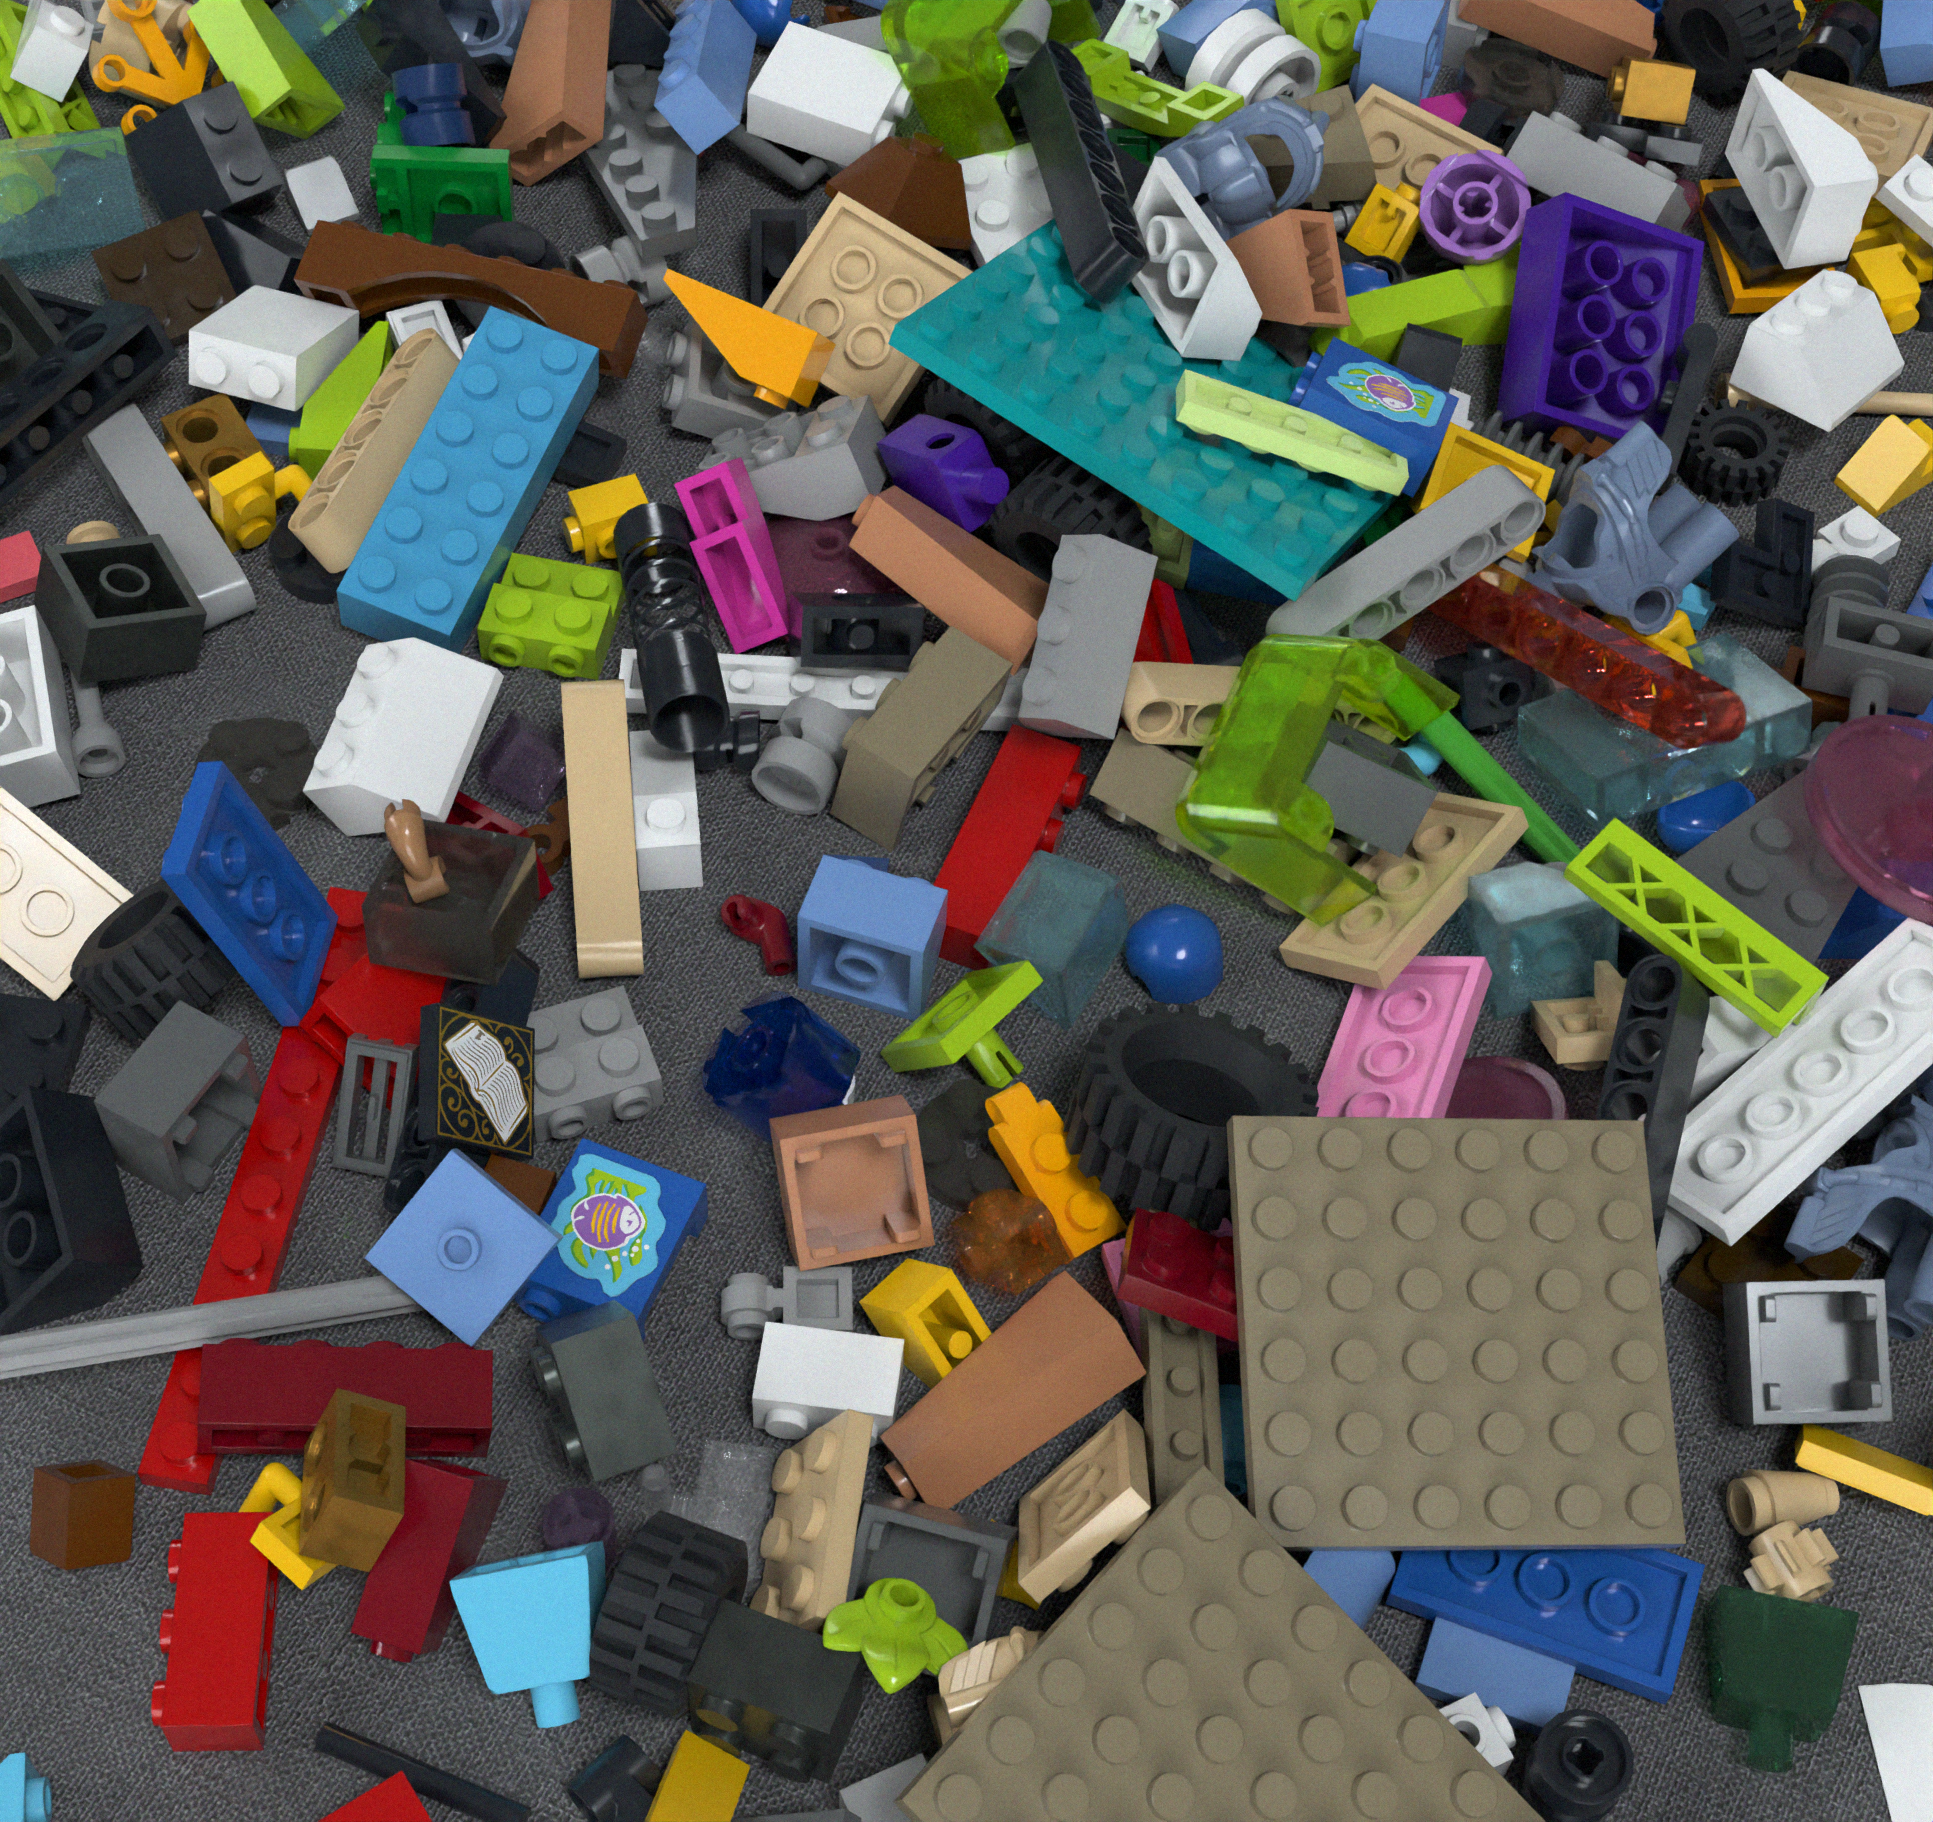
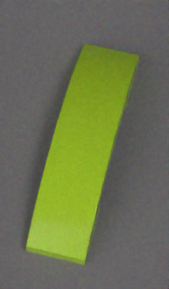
M1094 38L1088 39L1071 50L1084 67L1098 109L1127 126L1149 134L1165 137H1185L1197 123L1202 121L1218 123L1244 106L1243 95L1206 81L1185 92L1133 72L1130 67L1128 51Z

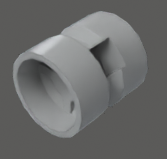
M628 235L614 239L611 250H608L603 245H598L570 256L569 271L582 279L603 283L605 280L620 281L637 292L644 308L666 300L672 294V290L663 280L668 269L664 256L643 261Z
M799 697L791 700L773 731V739H770L752 770V782L757 791L772 804L794 814L812 815L820 813L839 780V773L843 769L847 751L842 748V742L854 721L843 710L830 702L814 697Z

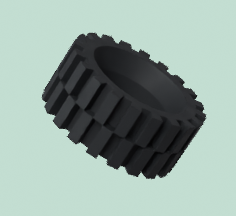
M1164 1002L1148 1003L1144 1015L1134 1006L1120 1009L1117 1020L1108 1015L1099 1023L1097 1032L1093 1031L1064 1122V1132H1068L1065 1144L1070 1155H1080L1077 1167L1086 1178L1096 1175L1103 1177L1099 1190L1112 1199H1115L1122 1193L1132 1198L1129 1209L1135 1211L1139 1207L1149 1211L1152 1207L1163 1212L1175 1214L1184 1220L1186 1217L1198 1218L1201 1230H1219L1223 1218H1227L1232 1224L1226 1123L1232 1116L1317 1117L1319 1107H1316L1319 1098L1317 1086L1307 1084L1311 1073L1303 1063L1288 1064L1292 1051L1280 1041L1270 1046L1264 1043L1265 1031L1252 1024H1249L1244 1030L1230 1025L1233 1019L1232 1015L1216 1010L1212 1019L1200 1016L1198 1006L1181 1003L1178 1013L1169 1012ZM1175 1114L1184 1115V1116H1187V1117L1196 1119V1120H1198V1121H1200V1122H1202V1123H1197V1122H1194V1121H1191V1120L1182 1118V1117H1180V1116H1178V1115H1175Z

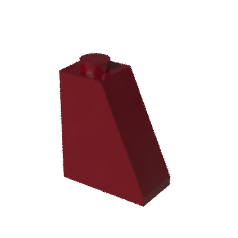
M405 1459L404 1516L369 1572L350 1632L372 1639L369 1647L370 1652L395 1661L411 1663L414 1653L421 1655L439 1650L457 1607L449 1581L467 1567L475 1565L509 1480L443 1459Z

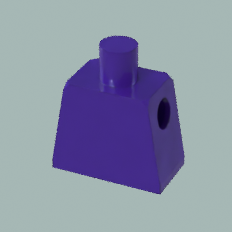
M919 413L876 443L895 486L968 533L991 518V514L995 511V507L1007 496L1009 490L1008 476L1002 469L994 466L982 436L974 429Z

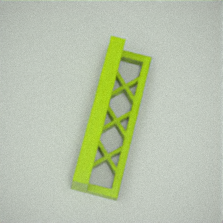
M0 0V113L12 138L22 136L49 172H51L65 149L103 160L111 147L76 76L62 103L10 78L28 6L11 0ZM69 125L72 126V127H73L74 129H76L77 131L70 129Z
M1614 818L1565 869L1563 877L1665 955L1675 959L1690 974L1776 1039L1792 1022L1799 1025L1809 1014L1829 979L1826 974L1617 818ZM1589 868H1590L1591 870H1593L1595 873H1597L1599 876H1601V877H1602L1604 880H1606L1608 883H1606V882L1603 881L1601 878H1599L1597 875H1595L1592 871L1589 870ZM1647 912H1648L1649 914H1651L1653 917H1655L1657 920H1659L1661 923H1659V922L1656 921L1654 918H1652L1650 915H1648ZM1701 953L1704 954L1706 957H1708L1710 960H1712V961H1713L1714 963H1716V964H1713L1711 961H1709L1707 958H1705L1703 955H1701ZM1755 994H1757L1759 997H1761L1763 1000H1765L1767 1003L1773 1006L1776 1010L1779 1011V1013L1775 1011L1773 1008H1771L1769 1005H1767L1765 1002H1763L1761 999H1759Z

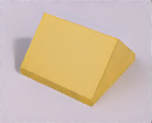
M1450 422L1438 453L1414 497H1411L1408 504L1414 513L1418 514L1480 471L1492 465L1507 467L1541 498L1545 504L1555 470ZM1536 532L1504 555L1524 563L1529 556Z

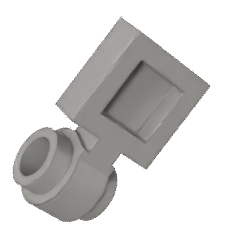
M783 1266V1288H773V1285H769V1279L758 1273L733 1275L728 1279V1286L721 1292V1322L727 1326L728 1335L739 1340L763 1338L765 1322H775L776 1319H783V1324L853 1333L852 1267H821L800 1271L798 1266Z

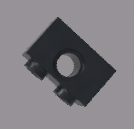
M791 592L789 653L800 667H909L915 654L922 646L924 607L908 593Z

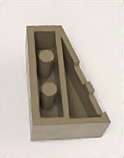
M1349 85L1294 100L1299 106L1310 113L1322 110L1330 117V125L1323 135L1325 144H1323L1324 163L1320 176L1321 181L1313 196L1312 194L1308 196L1304 203L1311 202L1313 210L1330 209L1331 201L1363 200L1365 205L1377 184L1373 159ZM1258 134L1245 137L1244 139L1252 148L1258 161L1266 168L1269 184L1276 200L1279 199L1288 189L1294 172L1293 158L1288 147L1276 135Z
M950 626L935 644L926 641L915 654L909 666V674L901 682L897 678L892 679L881 693L876 703L874 714L869 719L860 716L845 735L842 748L847 751L830 814L892 853L903 838L901 832L909 808L915 801L924 807L936 792V788L931 786L930 783L951 758L956 761L960 759L1001 702L1013 664L953 626Z

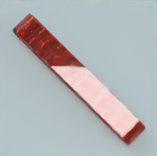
M1491 563L1426 607V609L1678 748L1689 750L1731 743L1741 735L1745 728L1747 718L1745 706L1741 698L1731 689L1494 563ZM1604 658H1605V660H1606V667H1607V668H1606V671H1605V669H1604V663H1603ZM1653 684H1654L1655 690H1656V698H1654L1653 692H1652V685H1653ZM1703 710L1706 714L1707 719L1706 728L1702 721Z

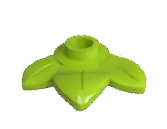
M883 1578L873 1582L867 1588L863 1599L842 1603L832 1609L827 1615L823 1628V1646L836 1651H861L874 1677L883 1690L889 1694L895 1693L908 1685L926 1668L938 1677L941 1667L945 1663L969 1650L961 1633L937 1616L936 1606L931 1596L916 1583L907 1579Z

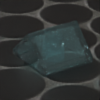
M1039 850L1033 853L973 947L995 967L1029 960L1044 981L1028 997L1064 1030L1069 1029L1077 1020L1126 940L1129 923L1122 879L1120 876Z

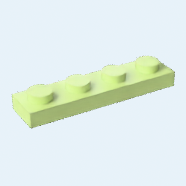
M1187 369L1184 370L1176 387V421L1185 423L1197 433L1204 435L1217 434L1241 442L1242 445L1253 452L1260 454L1270 452L1291 459L1309 471L1317 473L1326 471L1351 480L1360 488L1368 491L1382 490L1399 496L1409 478L1406 458L1315 413Z

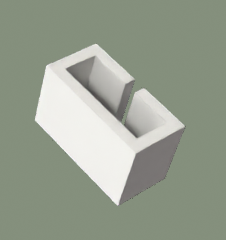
M765 1322L752 1396L753 1427L765 1429L769 1434L778 1438L800 1439L805 1437L806 1434H812L817 1428L822 1427L849 1408L874 1417L870 1447L875 1446L876 1443L884 1444L880 1436L896 1422L903 1374L905 1339Z

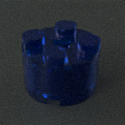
M773 991L765 993L746 1004L740 1012L747 1016V1018L734 1033L724 1027L716 1037L707 1055L702 1082L704 1090L713 1096L712 1102L764 1142L773 1146L769 1119L844 1105L842 1101L852 1083L855 1068L861 1058V1051L847 1036L803 1002L794 998L786 991Z

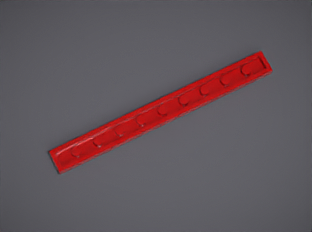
M336 887L329 888L326 901L338 915V921L313 1004L321 994L389 932L395 913L392 896ZM285 1026L283 1028L193 1305L276 1292L344 1072V1067L301 1026ZM261 1337L251 1339L260 1343ZM202 1347L178 1350L137 1472L141 1483L144 1485L212 1496L224 1454L197 1453Z

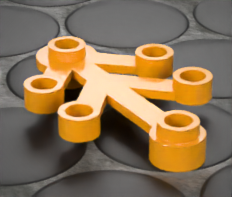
M107 0L111 12L121 21L130 23L160 77L128 65L126 60L119 55L108 54L103 56L92 69L93 81L101 90L116 92L124 88L170 107L184 99L202 93L211 53L202 38L196 34L195 26L191 19L186 22L183 28V37L188 47L182 69L151 14L157 4V0H134L136 10L128 8L122 0ZM104 65H109L116 69L119 74V81H112L107 78L104 73ZM220 68L212 75V88L225 84ZM147 105L133 106L122 117L121 128L126 136L137 129L133 123L134 115L140 116L148 122L155 118L157 113Z

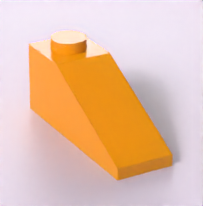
M667 269L663 280L737 374L757 386L754 397L783 410H786L789 400L806 408L809 407L835 348V343L814 330Z

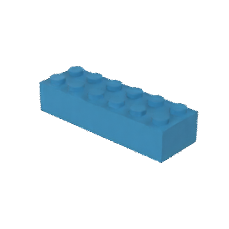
M490 305L336 590L341 625L383 642L415 637L461 654L486 605L493 583L498 582L599 386V348Z

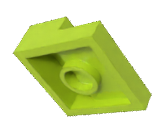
M512 552L501 584L493 583L477 627L481 659L494 661L508 667L523 666L550 671L563 677L578 676L599 680L625 601V590L622 587L620 572Z

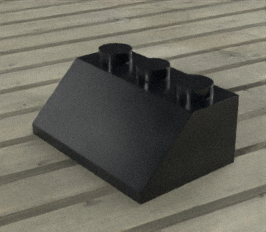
M28 1086L0 1114V1335L14 1334L103 1306L144 1268L110 1142L94 1103L96 1097Z

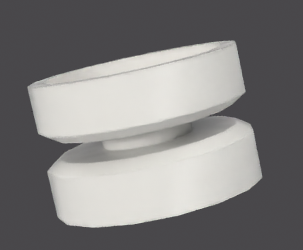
M1256 8L1241 10L1223 21L1207 37L1194 56L1186 75L1184 91H1189L1203 81L1243 95L1244 106L1237 110L1240 111L1245 106L1277 95H1287L1291 99L1296 100L1315 94L1319 85L1322 67L1317 53L1290 34L1286 35L1285 29L1267 14Z

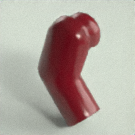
M734 894L728 897L720 910L723 923L736 936L761 947L766 972L772 976H784L794 971L797 967V961L788 921L783 912L768 903L753 897H746L744 894Z

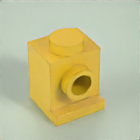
M1902 243L1852 253L1845 273L1856 279L1858 285L1875 293L1892 334H1900L1909 330L1919 319V312L1915 306L1919 301L1921 290L1916 277L1909 273L1902 262L1906 253Z
M636 474L568 492L570 517L562 519V527L570 551L572 553L581 551L586 565L608 558H617L613 531L618 519L628 510L640 504L649 503ZM650 537L638 542L629 552H633L636 548L649 541L656 540V537ZM657 545L644 549L645 556L656 555Z

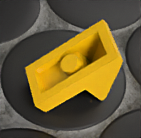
M1890 415L1836 475L1834 484L1874 518L1878 517L1933 481V430L1919 418L1907 425L1896 415Z

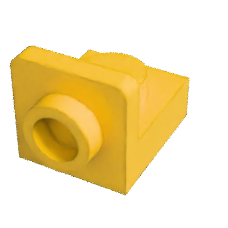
M1400 181L1396 189L1377 182L1344 242L1366 256H1385L1400 264L1421 227L1419 221L1421 191Z

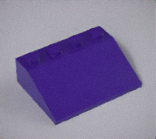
M1567 192L1527 209L1497 410L1504 414L1501 427L1509 430L1519 420L1524 424L1523 435L1533 437L1540 431L1544 433L1543 441H1549L1559 426H1570L1577 430L1591 444L1598 436L1615 445L1641 420L1654 432L1661 434L1666 415L1656 412L1667 380L1678 382L1680 372L1675 368L1673 362L1674 354L1681 343L1684 332L1694 322L1705 242Z

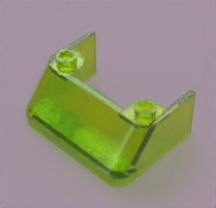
M889 0L882 10L880 26L887 49L908 92H910V96L929 135L941 140L945 145L943 150L954 159L1012 150L1016 145L994 97L1003 86L1009 70L1007 53L1000 45L996 33L1023 0ZM1047 0L1052 10L1047 40L1053 39L1061 44L1098 38L1101 35V27L1089 0Z
M1274 633L1265 637L1248 652L1179 796L1175 807V818L1181 833L1191 843L1323 928L1373 897L1378 885L1325 851L1334 831L1332 810L1319 793L1301 782L1339 698L1403 741H1406L1455 707L1460 695L1377 640Z

